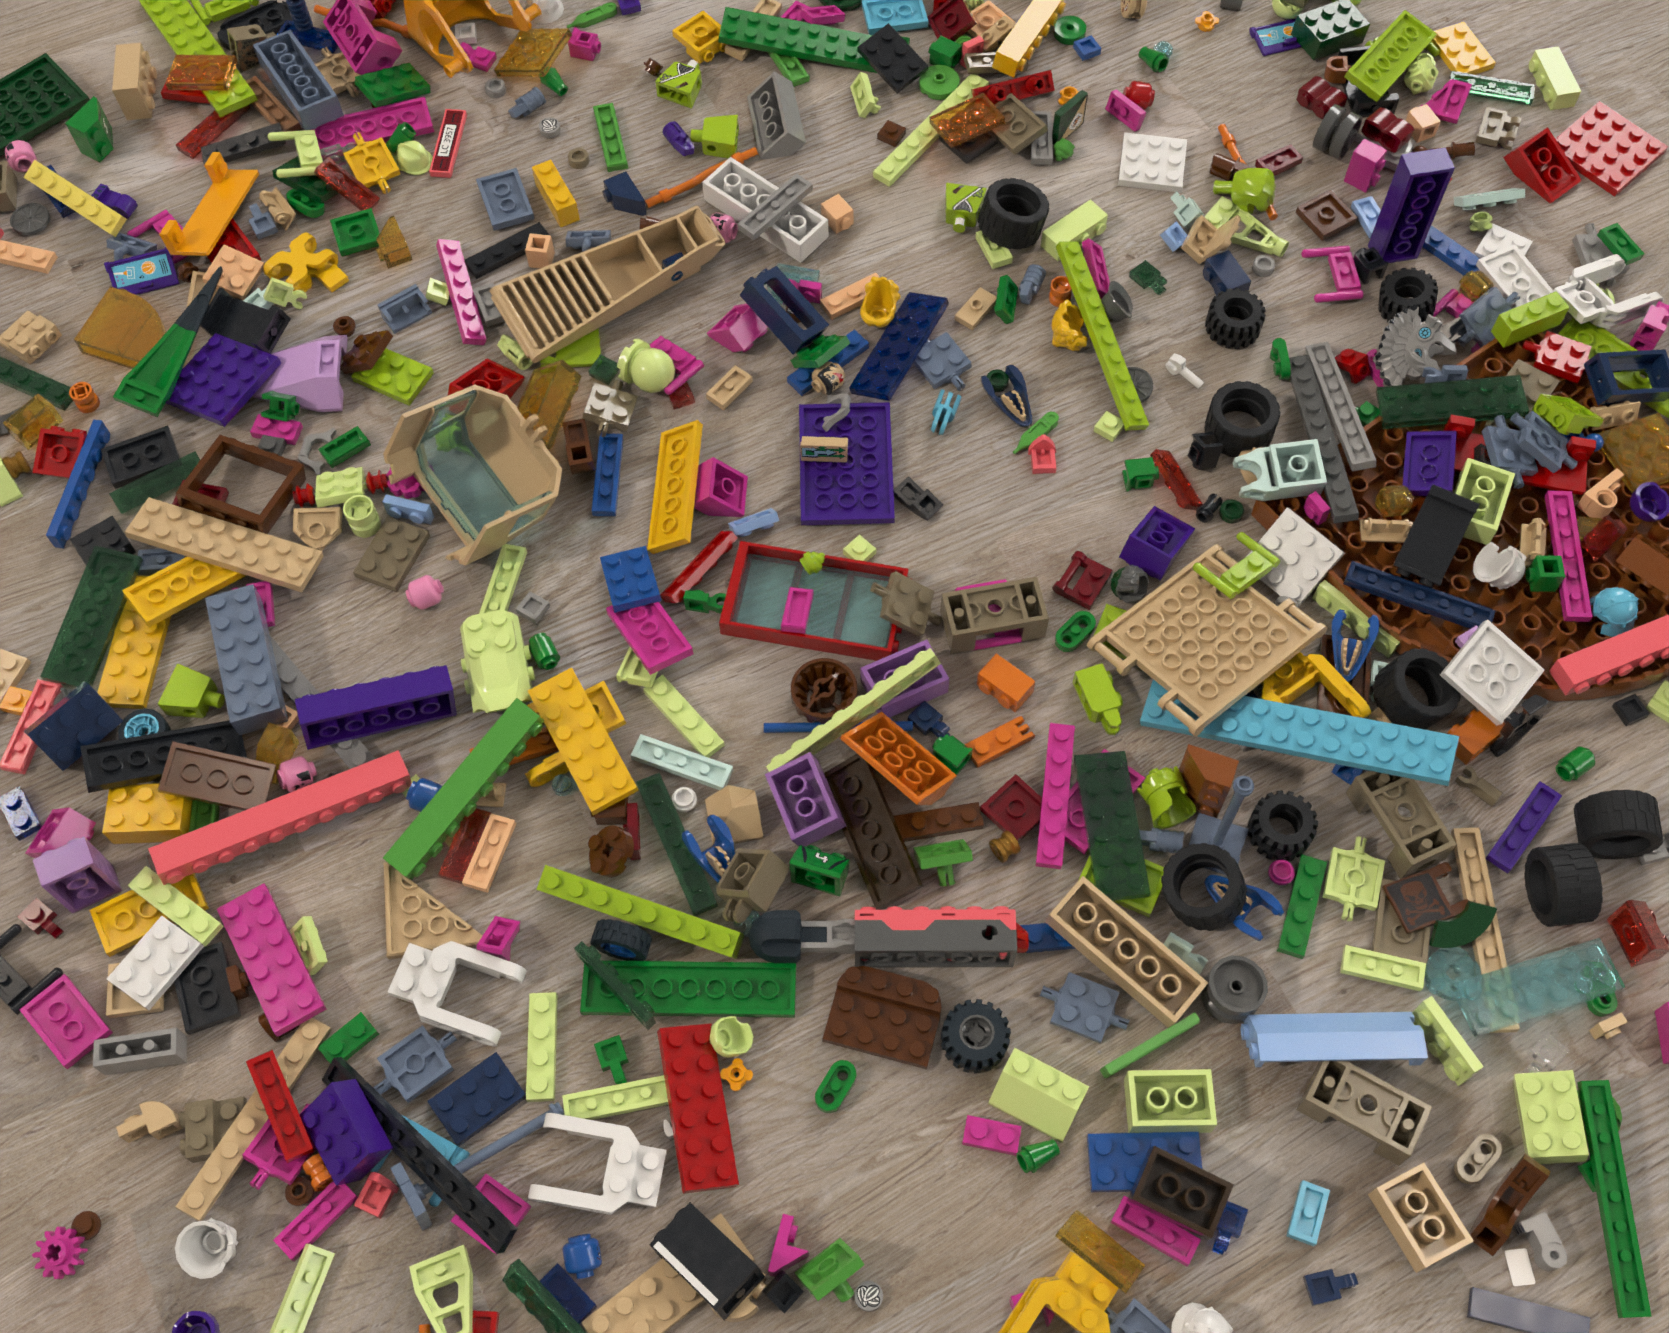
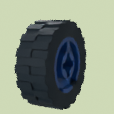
M601 919L596 923L590 944L599 952L610 957L626 961H644L647 958L652 938L645 930L629 923L612 919Z

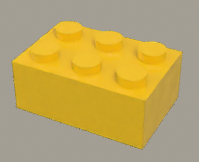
M160 783L135 784L109 789L102 833L113 844L169 841L189 833L192 799L158 792Z

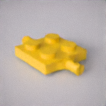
M357 132V135L355 133L353 139L357 146L344 152L343 155L361 190L379 185L383 194H387L386 190L389 193L391 188L386 181L401 173L383 138L365 142L361 133Z

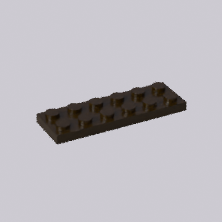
M855 754L825 772L827 782L846 824V827L842 828L875 908L882 910L922 888L921 879L872 766L860 755Z

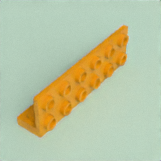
M212 152L204 166L213 183L189 221L181 230L176 220H168L159 234L170 255H210L259 176L258 170L228 169L221 153Z

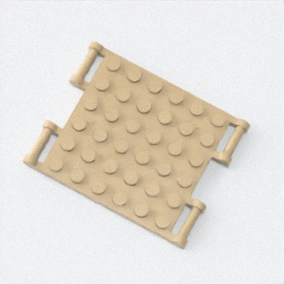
M1218 544L1212 546L1094 635L1087 643L1089 649L1093 652L1097 651L1117 668V672L1122 676L1127 675L1132 667L1137 665L1168 692L1159 699L1157 705L1162 710H1168L1189 728V732L1194 736H1198L1207 725L1316 638H1321L1327 631V626L1321 622L1317 623L1295 606L1296 603L1290 598L1276 606L1250 586L1240 594H1236L1233 599H1230L1193 570V565L1197 562L1219 578L1228 568L1216 559L1229 568L1238 563L1223 552L1224 549ZM1288 614H1291L1294 618H1296L1298 621H1300L1302 624H1304V625H1305L1306 627H1308L1310 630L1306 629L1304 626H1302L1300 623H1298L1295 619H1293V618H1292L1291 616H1289ZM1108 641L1127 658L1122 660L1103 643ZM1178 699L1199 718L1195 721L1177 706L1174 701Z

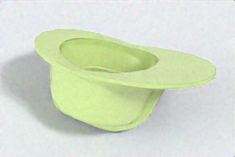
M417 141L400 143L395 153L390 151L401 171L411 175H422L430 170L433 157Z

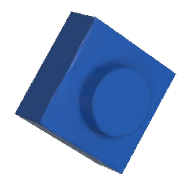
M1092 35L1074 41L1073 45L1074 50L1082 61L1101 55L1102 48Z

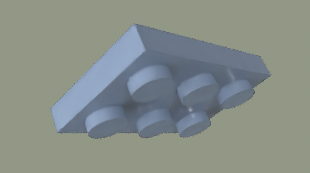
M517 168L476 179L494 231L535 219Z

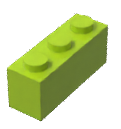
M1555 291L1499 314L1491 333L1502 347L1505 348L1560 325L1570 307L1559 293Z

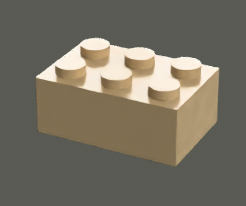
M141 42L116 45L112 91L127 120L152 118V109H155L153 94H156L154 79H157V72L155 67L150 64L149 53L144 50Z
M1425 1163L1386 1182L1368 1194L1416 1273L1474 1241Z

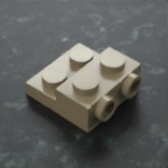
M237 1097L220 1101L207 1099L185 1103V1111L180 1112L179 1115L180 1125L182 1128H185V1138L180 1140L181 1154L185 1155L186 1159L192 1163L207 1161L247 1103V1099L245 1097Z

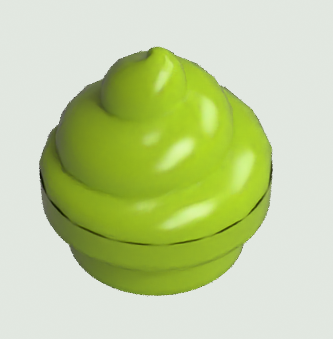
M807 551L803 554L804 557L799 559L809 575L814 572L817 574L822 569L825 554Z

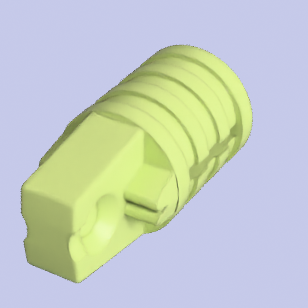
M502 335L497 344L500 350L520 370L528 369L533 362L530 358H528L529 361L526 359L527 357L517 340L509 335Z

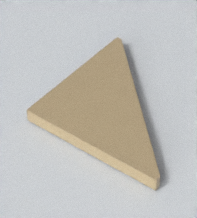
M384 862L386 951L388 959L403 958L409 943L431 951L450 941L470 948L477 947L483 935L447 909L433 896L422 890L412 880L402 875L388 862Z

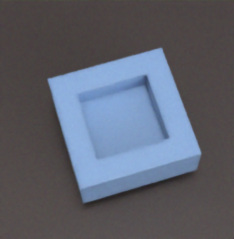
M1176 221L1160 236L1172 252H1174L1183 244L1187 234Z

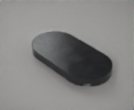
M271 0L226 20L221 24L217 36L221 45L230 50L227 34L228 28L257 24L265 34L274 32L278 35L288 30L294 22L286 2L278 3L277 0Z

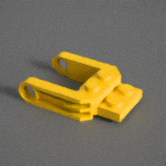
M1299 652L1260 683L1263 686L1262 699L1289 704L1314 687L1316 682L1319 681L1352 716L1366 718L1371 714V709L1367 702L1323 655L1309 654L1304 656Z
M604 681L584 690L607 733L627 724ZM533 702L527 705L540 716ZM557 752L544 759L543 763L530 769L525 773V776L531 787H538L569 772V769L560 752Z
M1070 1251L1054 1276L1035 1278L1031 1281L998 1333H1027L1044 1306L1081 1333H1110L1108 1314L1104 1311L1119 1287L1074 1252Z

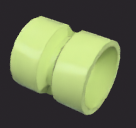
M355 495L344 503L343 513L349 522L348 524L352 532L356 536L367 538L378 532L381 527V519L369 497L366 495Z

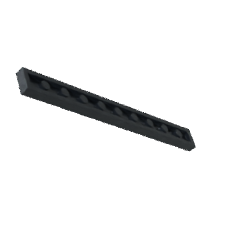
M334 1057L322 1081L328 1086L332 1082L356 1079L393 1147L392 1150L496 1254L504 1253L518 1228L342 1057Z

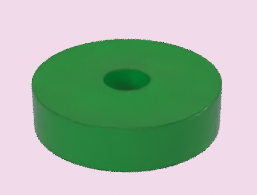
M1063 16L1054 24V37L1062 44L1074 45V41L1085 38L1086 24L1079 17Z

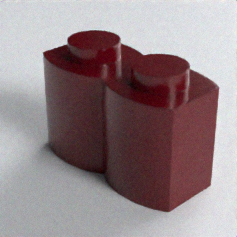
M1315 76L1299 88L1296 100L1302 107L1312 110L1317 117L1323 120L1334 104L1345 108L1347 96L1340 89L1331 87L1323 78Z
M1380 107L1365 120L1361 132L1368 139L1379 142L1384 149L1396 153L1410 141L1414 127L1409 122L1397 118L1388 109Z

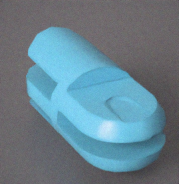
M943 389L940 390L932 411L935 418L930 429L934 433L938 422L941 421L942 425L938 435L944 434L947 423L953 421L961 401V396L957 395L952 409L949 405L953 393L949 392L945 404H941L945 392Z

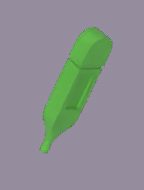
M609 2L581 13L572 24L567 25V29L572 27L586 28L607 18L617 15V6L615 3Z
M1051 411L1046 413L1042 419L1040 418L1021 436L1018 447L1013 453L1016 454L1020 450L1028 449L1036 438L1041 435H1047L1058 425V414Z

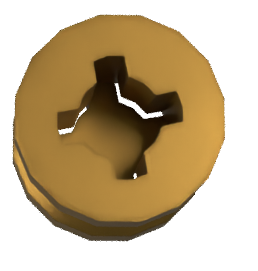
M21 451L15 452V455L12 457L2 458L5 467L13 479L18 478L19 474L23 472L29 473L32 471Z
M1008 830L1004 831L1000 838H994L989 841L993 854L1002 863L1006 862L1010 855H1016L1021 851L1016 838Z

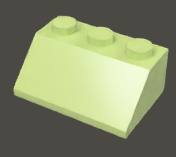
M1014 1048L988 1104L1062 1143L1089 1086Z

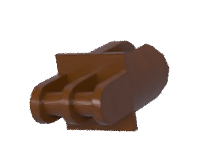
M1216 153L1213 156L1209 173L1226 181H1233L1237 171L1250 168V166L1240 162V157L1236 161Z

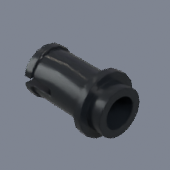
M1210 494L1205 503L1196 509L1197 519L1203 523L1211 521L1215 511L1223 503L1221 497L1214 503L1213 501L1218 495Z

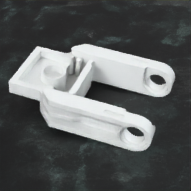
M1618 254L1575 268L1572 271V275L1569 276L1568 282L1553 290V292L1557 291L1570 307L1568 312L1580 324L1590 321L1593 325L1606 329L1641 318L1646 315L1651 305L1656 306L1658 302L1663 303L1664 298L1658 292H1653L1650 294L1644 293L1617 304L1613 303L1596 284L1614 278L1626 266L1625 261Z
M453 941L436 947L433 951L409 943L389 987L388 995L413 1003L423 1023L449 1032L451 1031L454 1034L485 1045L497 1046L502 1034L501 1031L439 1007L443 1004L457 971V964L499 979L504 977L517 981L522 984L527 970L518 964Z
M546 1113L544 1129H560L567 1131L571 1135L613 1142V1145L610 1147L602 1186L603 1195L599 1196L531 1184L528 1200L612 1215L627 1203L656 1207L667 1150L640 1145L631 1129L626 1126Z

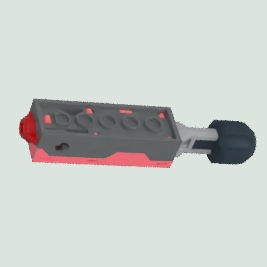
M896 906L888 907L887 910L862 907L860 910H855V919L837 921H801V915L797 910H773L757 918L752 924L749 933L750 946L755 954L763 960L772 963H797L801 959V952H837L855 954V967H1013L1016 954L1026 953L1029 947L1028 932L1016 923L1015 909H1009L1005 906H997L993 909L971 906L959 910L951 906L941 907L940 910H929L928 907L924 906L915 907L913 910H902L901 907Z

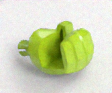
M1266 168L1239 170L1235 173L1233 181L1215 180L1213 185L1214 194H1231L1232 202L1250 214H1253L1255 206L1260 212L1266 211L1268 206L1273 204L1275 198L1276 184L1274 173Z

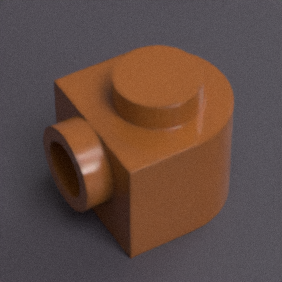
M1332 56L1327 60L1324 78L1328 82H1346L1344 76L1351 68V65H1348L1347 56Z

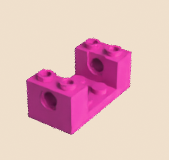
M336 0L323 23L355 73L363 75L392 67L403 50L394 37L376 31L370 22L374 20L378 12L370 0Z

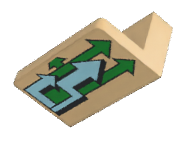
M802 436V441L800 442L801 461L847 462L848 438Z

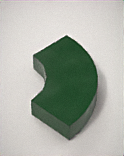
M1468 900L1464 910L1456 917L1448 920L1436 919L1429 945L1438 948H1454L1475 940L1489 927L1497 908Z

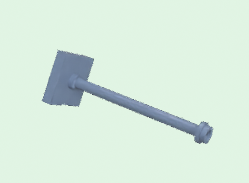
M1240 776L1234 780V794L1222 820L1198 813L1188 846L1201 843L1214 844L1229 852L1237 864L1239 863V856L1244 846L1248 829L1232 823L1244 797L1249 796L1254 790V783L1248 776ZM1204 867L1208 870L1226 875L1223 871L1212 867Z
M559 1102L549 1104L550 1110L455 1164L454 1167L462 1174L543 1127L546 1113L565 1115ZM401 1162L392 1166L390 1169L420 1228L423 1231L432 1226L422 1200L426 1199L425 1195L433 1190L425 1182L421 1185L419 1183L413 1185Z

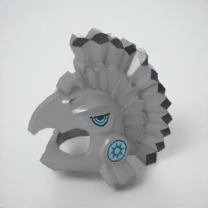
M1415 304L1410 308H1404L1400 313H1396L1394 318L1388 321V326L1383 329V335L1380 337V343L1376 348L1377 354L1373 357L1376 369L1380 370V378L1384 379V387H1391L1395 394L1401 391L1402 383L1405 382L1407 377H1410V380H1419L1425 367H1432L1441 371L1442 369L1439 368L1437 361L1431 359L1433 356L1456 355L1455 344L1440 331L1443 323L1437 317L1428 314L1425 324L1421 325V318L1418 315L1419 306Z

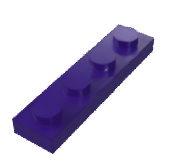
M1539 781L1485 859L1508 874L1562 795Z

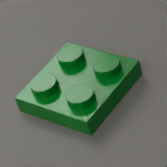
M372 208L330 220L342 257L383 245Z
M836 334L831 336L819 335L812 340L813 343L798 350L796 352L797 355L790 361L794 368H820L847 347L850 341L847 336H837Z

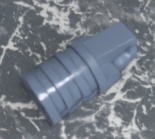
M534 87L516 99V105L509 109L508 112L512 118H517L521 114L526 117L546 103L545 97L537 87Z
M1036 264L1028 266L1019 286L1021 303L1030 304L1033 296L1039 292L1046 276V271L1043 267Z
M1152 828L1151 831L1138 830L1136 843L1137 845L1148 846L1151 851H1163L1174 854L1183 846L1184 832L1162 830L1159 828Z

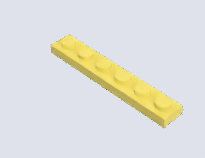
M36 160L33 161L24 176L25 179L114 237L117 236L127 220Z

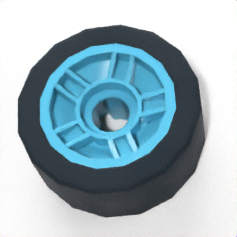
M144 708L133 711L123 719L118 729L119 739L145 735L146 731H148V734L171 731V728L160 713L153 709Z

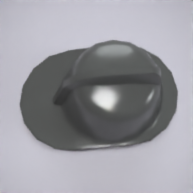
M1111 281L1107 293L1101 299L1108 320L1120 322L1127 317L1131 318L1133 303L1129 294L1118 282Z

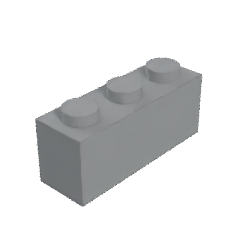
M178 1028L94 1040L93 1067L104 1075L187 1063V1036Z

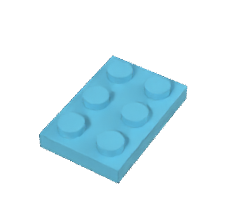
M923 0L862 1V10L869 35H874L888 23L896 32L928 27V18Z

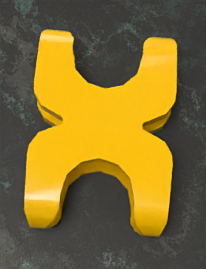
M305 232L291 241L289 245L291 252H277L266 261L263 270L264 274L270 279L273 277L279 280L284 276H289L285 282L293 284V291L302 290L306 292L313 285L311 277L318 278L317 275L333 264L338 265V255L330 249L313 253L317 249L316 239L310 233Z

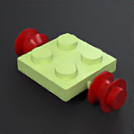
M349 467L343 471L324 472L321 475H316L315 491L307 483L305 489H301L296 485V490L292 494L295 504H299L301 508L304 507V503L308 502L311 506H314L316 502L319 508L345 503L350 497L355 495H365V489H368L373 495H375L376 489H381L385 493V488L388 487V478L386 473L382 474L381 470H378V475L373 476L368 472L365 479L363 467Z

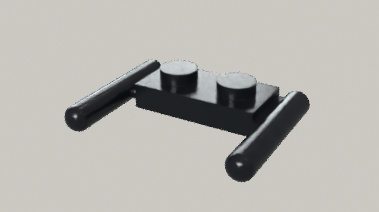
M12 925L0 936V950L22 931L20 925ZM0 954V998L18 1015L21 1013L20 1009L59 979L63 975V970L58 967L54 968L32 988Z

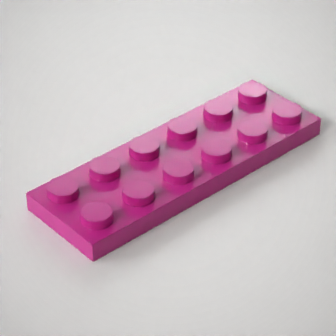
M425 97L347 114L337 118L335 121H330L315 129H311L315 130L322 158L342 154L357 146L353 139V135L355 133L357 135V132L361 133L365 142L382 137L385 143L390 139L398 124L407 122L416 131L415 136L434 132Z
M265 883L217 908L218 914L269 1024L277 1037L327 1010Z

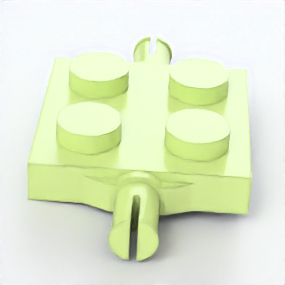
M1361 836L1356 837L1354 850H1343L1333 847L1323 892V898L1344 904L1341 919L1345 920L1347 918V921H1353L1354 907L1371 911L1377 909L1385 860L1371 857L1364 852L1367 839L1363 837L1361 840Z

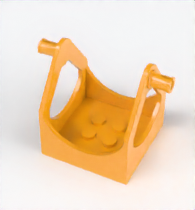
M403 0L408 35L435 61L443 66L444 72L450 78L460 71L469 73L473 70L469 57L450 30L452 26L465 20L487 19L496 22L499 26L527 32L532 29L531 21L542 15V11L536 3H533L524 10L518 0H508L513 9V16L497 13L491 7L488 0ZM443 36L451 45L454 56L439 53V44Z

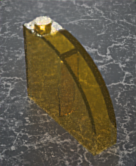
M109 287L74 338V341L83 354L133 369L163 337L167 330L156 310L146 300L125 289Z

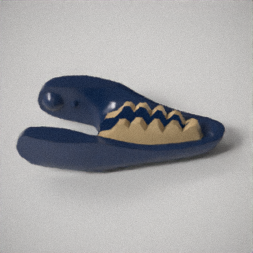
M1014 365L1005 367V373L1008 375L1014 389L1000 396L995 395L989 378L985 375L981 376V385L994 405L1018 426L1027 427L1032 424L1026 383L1017 367Z

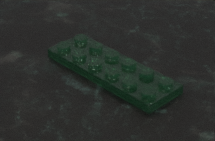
M1520 375L1377 387L1376 389L1383 429L1447 424L1451 415L1474 418L1475 421L1494 420L1499 415L1505 416V419H1510L1515 413H1519L1522 417L1529 414Z
M94 546L40 677L43 680L77 688L85 681L92 687L127 601L122 590L134 584L143 562L140 556Z
M1125 751L1075 755L1074 764L1095 887L1112 901L1149 897L1151 893Z

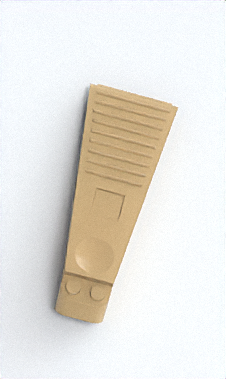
M694 206L674 217L496 285L490 289L491 299L526 357L530 358L533 363H537L701 271V266L711 261L724 247L725 240L710 217L704 214L699 206Z

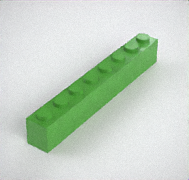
M516 698L384 855L383 859L406 878L413 880L414 877H419L427 867L425 864L431 857H436L444 847L442 843L447 837H452L459 830V823L465 816L469 817L475 811L477 801L482 796L485 797L490 793L494 786L492 783L497 777H502L509 770V763L515 756L519 757L527 747L526 742L531 736L535 737L540 733L544 720Z

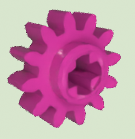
M58 1226L55 1232H44L46 1241H36V1245L41 1247L40 1252L32 1254V1257L40 1258V1262L34 1268L45 1269L43 1277L53 1276L54 1279H63L65 1274H75L74 1265L84 1264L79 1255L88 1252V1249L80 1248L79 1245L83 1243L85 1237H75L77 1234L76 1229L69 1228L66 1230L65 1227Z

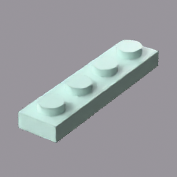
M640 734L630 755L632 760L717 790L727 786L733 772V766L642 734Z

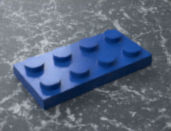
M1199 1132L1087 1134L1091 1193L1131 1192L1148 1149L1152 1146H1156L1203 1169Z

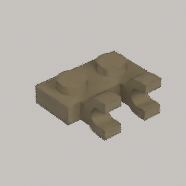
M1487 107L1476 143L1497 147V144L1500 143L1504 149L1512 150L1522 118L1507 116L1508 111Z

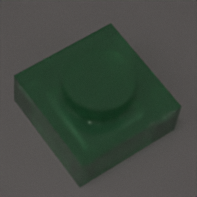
M600 354L588 372L589 376L609 385L619 371V368H617V362Z

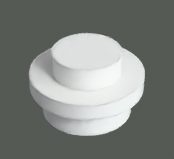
M687 787L677 789L672 795L673 807L680 812L691 811L697 804L696 793Z

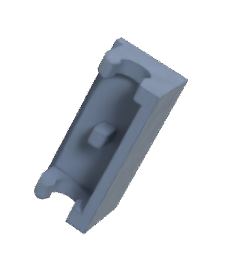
M416 284L377 304L382 319L394 334L432 314L430 307L426 303L428 302L426 297Z

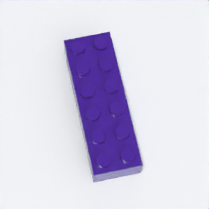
M1446 147L1401 155L1368 243V248L1374 247L1384 261L1394 263L1418 259L1455 169Z
M447 665L433 666L427 670L407 672L391 678L384 677L373 682L357 683L351 687L331 689L324 693L308 694L302 698L295 699L307 750L457 715L454 692Z

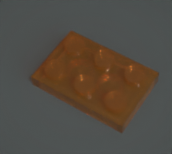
M175 55L165 84L168 90L228 91L238 61L235 55Z
M984 93L929 117L932 127L951 148L1005 124V116Z

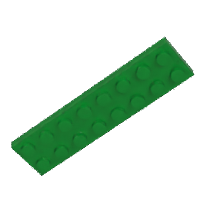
M725 7L719 33V43L877 73L857 52V47L872 35Z
M584 960L580 1013L581 1015L795 1018L796 963Z

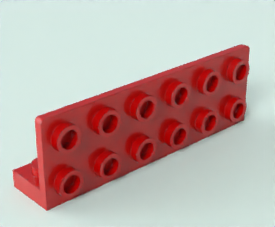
M1451 415L1443 430L1457 432L1454 472L1460 473L1468 458L1491 465L1483 435L1471 433L1475 426L1474 418ZM1572 436L1566 445L1568 455L1578 462L1576 467L1570 470L1562 463L1561 469L1552 473L1546 467L1541 466L1538 460L1535 459L1538 472L1533 476L1521 475L1524 484L1557 491H1572L1574 494L1583 495L1586 492L1587 461L1596 449V440Z

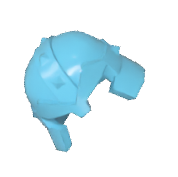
M1618 587L1605 588L1596 596L1591 597L1590 605H1593V616H1597L1600 620L1608 623L1602 625L1600 634L1614 637L1631 630L1637 619L1639 598L1628 590Z

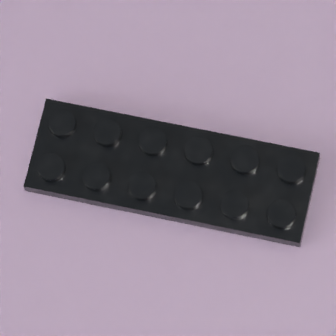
M230 720L80 746L88 793L161 780L172 741L247 758L242 735L239 736L231 725Z

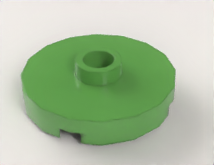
M946 65L930 66L919 78L920 91L935 100L946 99L960 84L958 73Z

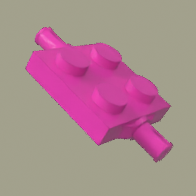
M306 1104L305 1107L303 1108V1110L301 1111V1113H302L310 1104ZM267 1120L242 1154L244 1160L252 1163L259 1169L249 1183L253 1188L255 1187L257 1190H260L268 1176L276 1177L289 1185L293 1183L303 1169L302 1165L317 1149L306 1127L305 1130L314 1151L287 1163L270 1120Z

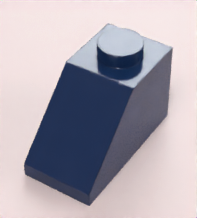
M627 172L603 181L605 190L602 193L607 203L610 202L615 210L641 216L647 215L645 200Z

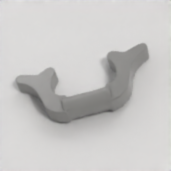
M847 393L835 396L827 395L828 401L825 404L841 403V408L835 414L823 418L825 422L822 427L825 432L850 412L851 398Z
M331 428L324 433L310 434L303 439L298 459L301 464L313 470L316 475H321V470L325 467V464L322 460L311 461L308 459L311 447L316 442H331L332 438L336 435L335 428Z

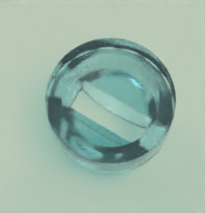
M559 774L552 780L553 791L558 796H566L573 789L572 781L567 775ZM563 780L561 784V789H559L558 785L560 781Z

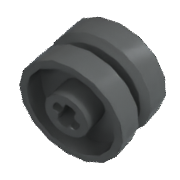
M1334 104L1322 120L1314 137L1312 147L1322 152L1329 148V155L1341 160L1355 140L1363 117L1353 112L1346 116V109Z
M1228 956L1220 959L1205 977L1208 984L1201 991V1000L1205 1009L1213 1018L1223 1023L1238 1024L1244 1022L1248 1015H1253L1264 1002L1268 993L1267 979L1263 970L1254 961L1244 956Z

